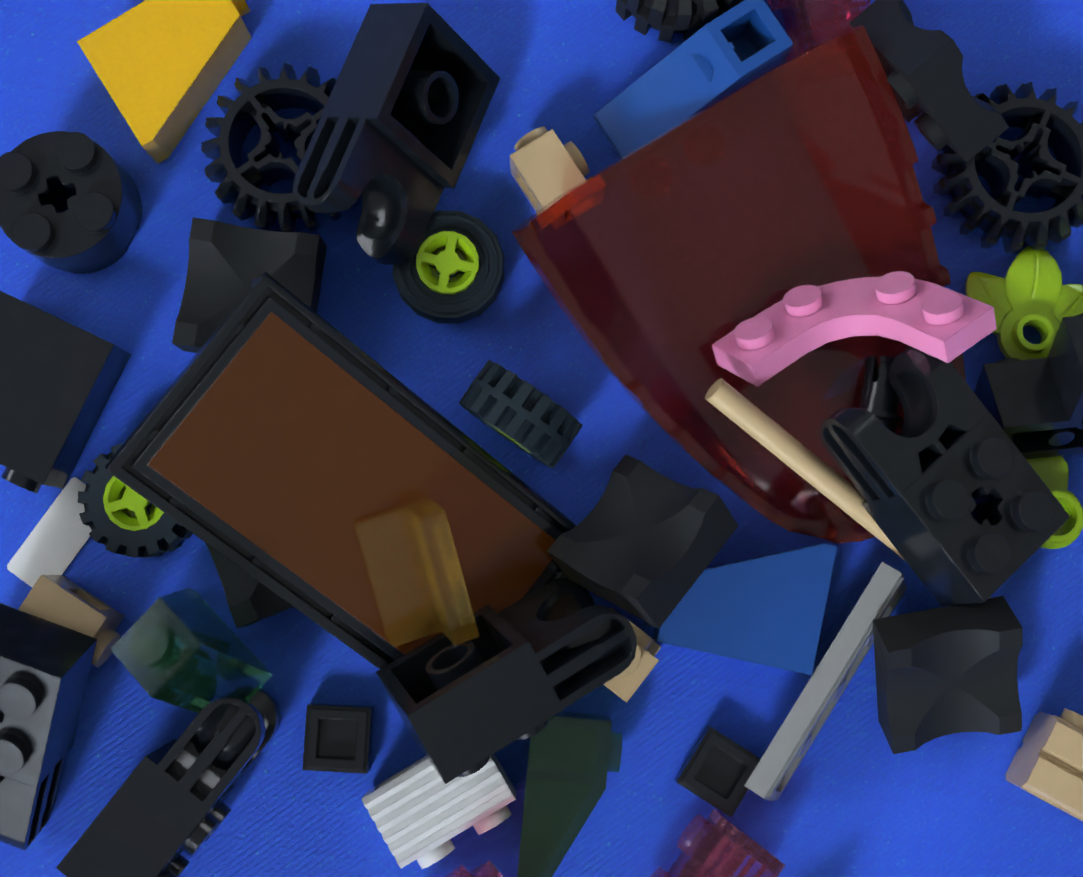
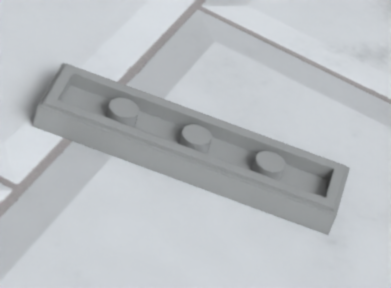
M881 562L744 785L763 799L771 802L779 799L874 643L873 619L890 617L907 589L901 572Z

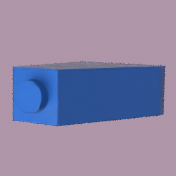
M825 543L706 568L659 629L645 621L644 625L654 627L652 639L657 642L812 675L838 546Z

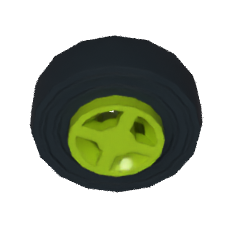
M436 211L433 213L417 251L410 259L393 265V278L402 300L417 315L436 323H462L480 316L496 300L504 282L505 258L497 236L480 219L461 211ZM458 271L465 272L464 274L458 273L450 280V276L455 275Z

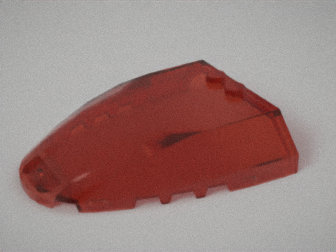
M860 25L848 29L769 69L556 197L514 229L512 233L556 302L602 363L627 393L671 439L715 479L765 519L790 532L822 538L833 543L857 542L875 537L705 399L709 388L718 379L722 378L855 486L824 446L820 438L821 424L836 410L860 408L865 372L864 361L867 357L876 356L878 358L877 364L880 365L881 356L896 357L909 345L881 336H852L828 342L808 352L757 387L718 366L712 344L733 331L740 322L754 317L773 304L783 300L786 292L800 285L820 286L847 279L879 277L896 271L908 272L913 275L914 279L932 282L943 287L951 284L948 269L939 263L931 227L937 223L933 207L926 204L923 200L913 165L919 161L916 150L878 55L865 27ZM962 353L952 360L951 363L966 381ZM900 401L898 415L904 419L903 406ZM902 428L896 430L897 435L901 433Z

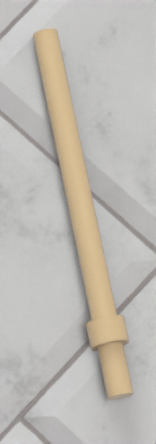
M720 378L709 388L705 399L904 560L862 506L866 499L855 486L725 380Z

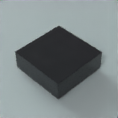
M307 704L303 770L367 774L370 771L374 706Z
M707 725L674 780L732 817L748 791V788L744 785L761 758Z

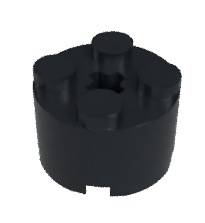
M65 131L38 134L23 141L11 152H7L0 157V226L17 246L49 266L74 274L92 273L107 268L117 262L129 249L126 246L131 240L135 229L139 230L142 220V202L139 191L130 175L100 145L85 134ZM68 205L69 209L63 212V208Z

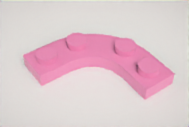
M896 271L879 277L847 279L820 286L800 285L785 293L783 300L773 304L754 317L740 322L733 331L713 343L712 348L718 366L758 387L808 352L828 342L852 336H881L900 341L949 363L996 330L997 326L993 306L938 284L914 279L913 275L908 272Z

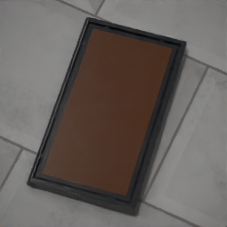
M266 271L261 276L253 279L251 288L105 465L106 471L379 669L488 604L499 613L551 581L568 579L547 551L561 534L570 531L577 525Z

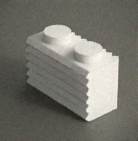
M495 754L490 756L487 764L479 771L465 777H456L446 784L425 756L368 790L361 799L399 867L402 869L417 860L421 869H424L438 862L455 849L451 838L471 826L474 827L478 835L483 834L510 817L512 813L507 805L516 800L517 792Z

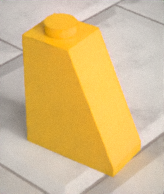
M145 0L77 41L139 143L157 164L169 158L252 37L241 18L251 12L245 0Z

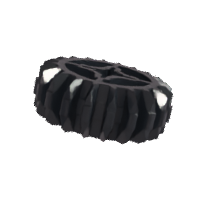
M287 63L283 64L279 79L272 80L268 70L259 66L257 71L259 84L250 88L245 80L236 78L234 85L240 96L235 101L227 96L218 95L217 105L223 111L225 117L206 118L205 126L216 138L201 143V150L205 156L214 160L205 167V174L211 182L220 183L215 194L223 204L235 202L233 213L241 221L255 214V225L259 230L268 231L278 217L282 232H294L296 229V218H302L309 231H317L319 229V221L315 215L317 212H312L298 201L294 192L284 194L271 193L257 187L264 182L271 186L282 179L294 181L299 167L291 157L285 159L279 150L280 145L273 132H278L285 143L291 141L294 148L296 147L298 151L296 153L298 158L302 161L337 80L332 77L320 85L319 73L311 66L303 73L300 80H297L293 66ZM286 108H302L313 111L316 114L312 116L306 112L295 119H285L279 117L275 111ZM257 123L261 129L260 141L247 154L249 161L241 166V153L244 141L250 130ZM340 211L327 213L334 221L339 220L341 217Z
M1032 82L1022 84L1014 94L1005 83L1004 85L997 86L990 93V98L983 93L975 95V98L989 103L996 109L1008 126L1024 130L1014 141L997 137L968 162H965L948 145L942 148L944 153L938 154L932 160L931 169L947 175L934 185L933 193L940 195L951 194L953 198L944 207L943 216H954L960 211L967 219L960 226V234L968 235L978 227L983 230L981 247L990 248L1001 237L1006 253H1016L1022 248L1024 242L1027 247L1031 246L1034 250L1045 248L1048 245L1049 239L1056 243L1062 242L1071 235V227L1078 228L1083 225V122L1079 124L1073 117L1077 112L1079 101L1069 102L1063 108L1057 106L1056 88L1047 89L1039 99H1036ZM1048 146H1049V147L1051 148V150L1053 151V153H1054L1056 159H1054V158L1052 157V155L1050 154L1049 149H1048ZM1022 152L1018 163H1020L1019 174L1024 178L1016 184L1019 177L1017 174L1018 163L1013 159ZM977 174L986 179L990 186L991 195L986 192ZM1025 195L1038 199L1046 195L1056 199L1051 209L1043 212L1024 213L1013 210L1015 204Z

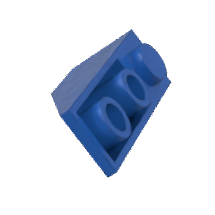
M744 0L704 25L596 112L594 119L628 168L781 71L794 43L764 0Z

